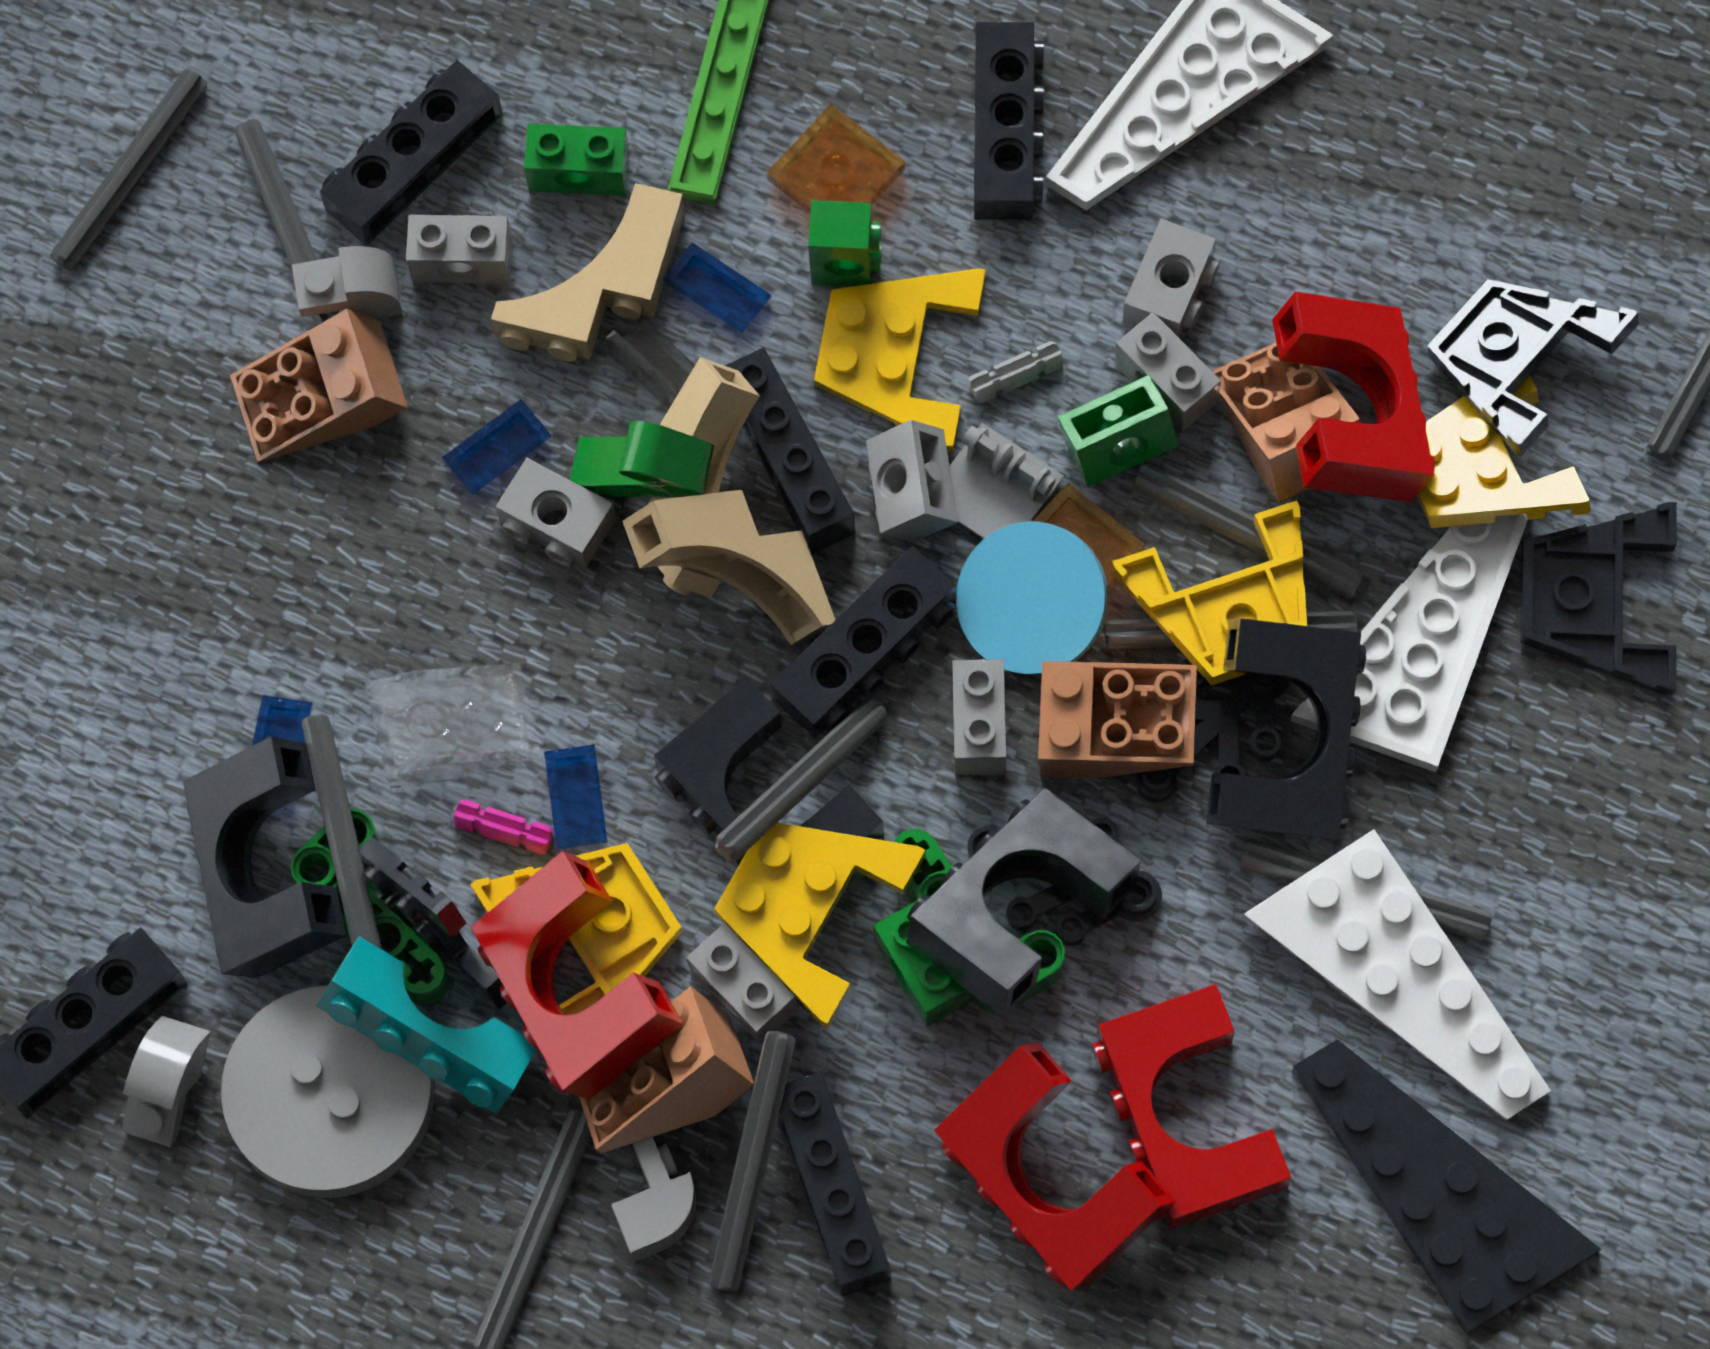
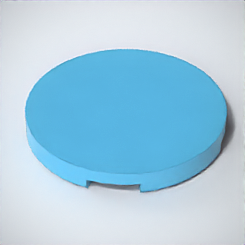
M1020 522L1005 526L991 533L971 552L961 570L957 584V614L966 638L973 648L986 660L1004 659V669L1011 672L1042 674V661L1075 662L1095 643L1104 626L1102 624L1107 607L1106 586L1108 584L1103 567L1097 556L1078 536L1049 523Z

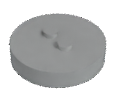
M328 985L294 991L280 997L260 1010L245 1025L234 1041L224 1066L221 1084L222 1108L228 1130L247 1161L258 1173L278 1187L292 1193L315 1198H337L358 1194L379 1185L400 1170L416 1152L427 1132L432 1117L435 1093L434 1079L426 1076L420 1068L395 1053L384 1051L370 1038L350 1026L339 1024L328 1013L316 1007Z

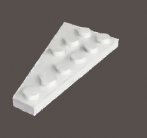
M1182 0L1048 173L1046 185L1082 209L1088 210L1332 45L1334 35L1278 0Z
M1525 514L1496 516L1495 523L1450 526L1433 549H1430L1421 559L1418 567L1407 580L1401 583L1360 632V644L1365 645L1366 662L1362 675H1357L1355 696L1360 697L1361 709L1357 725L1355 727L1351 726V743L1436 773L1528 521ZM1307 698L1292 714L1291 721L1317 730L1316 714L1310 700Z
M1374 829L1244 913L1243 917L1280 943L1284 949L1302 960L1321 975L1325 981L1388 1030L1393 1031L1412 1046L1411 1048L1425 1059L1434 1063L1452 1077L1456 1083L1504 1120L1513 1117L1551 1091Z

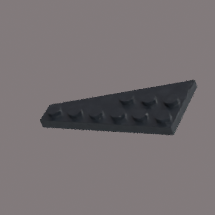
M1338 1039L1293 1066L1292 1070L1466 1335L1600 1253L1601 1248Z

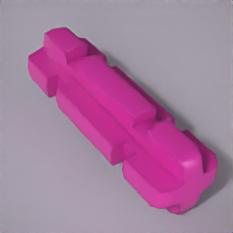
M466 799L459 802L453 818L456 828L470 833H474L476 829L481 832L480 836L518 848L520 844H523L527 851L539 855H544L549 850L553 839V831L550 826L535 821L529 825L525 818L491 807L482 810L480 808L481 804Z

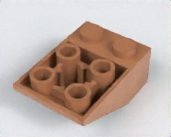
M349 309L343 310L230 375L257 463L377 426L408 408L380 321Z
M1276 342L1212 371L1221 380L1219 401L1261 480L1278 503L1310 489L1303 486L1296 444L1319 417L1361 423L1360 418L1321 367L1280 361Z
M1042 661L1038 749L1040 776L1096 779L1193 766L1197 665Z
M690 986L671 1001L684 1023L593 1098L588 1100L579 1097L595 1149L598 1152L604 1153L714 1117L754 1086L730 1016Z

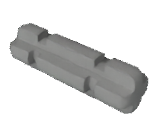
M1049 341L1035 347L1036 352L1033 354L1030 351H1026L992 366L994 371L990 373L985 369L970 376L968 384L975 400L978 403H984L997 397L995 392L999 390L1004 394L1038 379L1040 372L1044 371L1047 375L1061 369L1063 366V356L1056 343Z

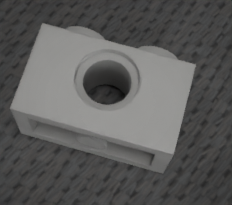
M408 216L406 262L412 283L510 284L512 234L507 216Z
M1160 219L1125 299L1123 321L1137 326L1154 312L1178 338H1180L1184 327L1192 330L1203 303L1196 300L1202 285L1212 286L1221 260L1214 257L1216 239ZM1168 277H1177L1186 284L1180 288H1170L1164 285L1162 281Z
M1154 312L1116 342L1114 365L1131 382L1147 375L1150 376L1169 409L1173 425L1181 433L1218 403L1221 380Z
M909 420L866 440L869 457L868 467L872 477L876 504L875 515L879 524L880 534L910 542L920 540L958 523L944 429Z
M527 457L496 505L499 521L503 524L501 529L505 534L523 544H527L530 539L546 547L544 552L547 556L566 567H570L574 562L587 568L617 520L612 502ZM560 511L566 514L564 520L558 524L548 525L542 522L543 517L549 512Z
M1004 659L952 660L955 775L1006 774Z
M725 923L686 957L693 975L760 1045L764 1042L767 1032L777 1031L799 1011L796 998L790 990Z

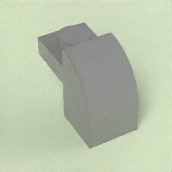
M365 246L338 248V257L292 264L298 310L301 317L350 309L373 319L403 314L393 258L381 249Z
M161 1016L149 1029L135 1054L125 1083L123 1094L128 1096L121 1132L168 1147L173 1145L179 1133L187 1092L199 1080L203 1071L211 1031L165 1016Z
M653 1137L632 1143L650 1189L611 1204L633 1262L661 1252L677 1243L689 1229L696 1211V1193L690 1172L670 1180L669 1176L678 1173L667 1144L657 1147Z

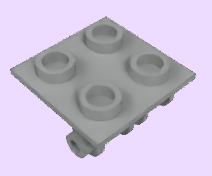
M983 423L978 428L971 426L962 439V443L965 446L949 466L958 523L982 539L1005 526L1020 522H1032L1064 478V475Z

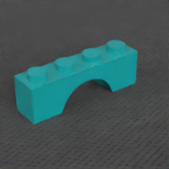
M358 936L316 1007L328 1013L339 1024L350 1026L370 1038L384 1051L395 1053L417 1066L429 1078L440 1080L462 1093L474 1105L485 1107L497 1114L515 1089L536 1049L528 1042L525 1035L495 1017L480 1026L469 1029L449 1028L432 1021L416 1008L408 996L403 978L404 963Z

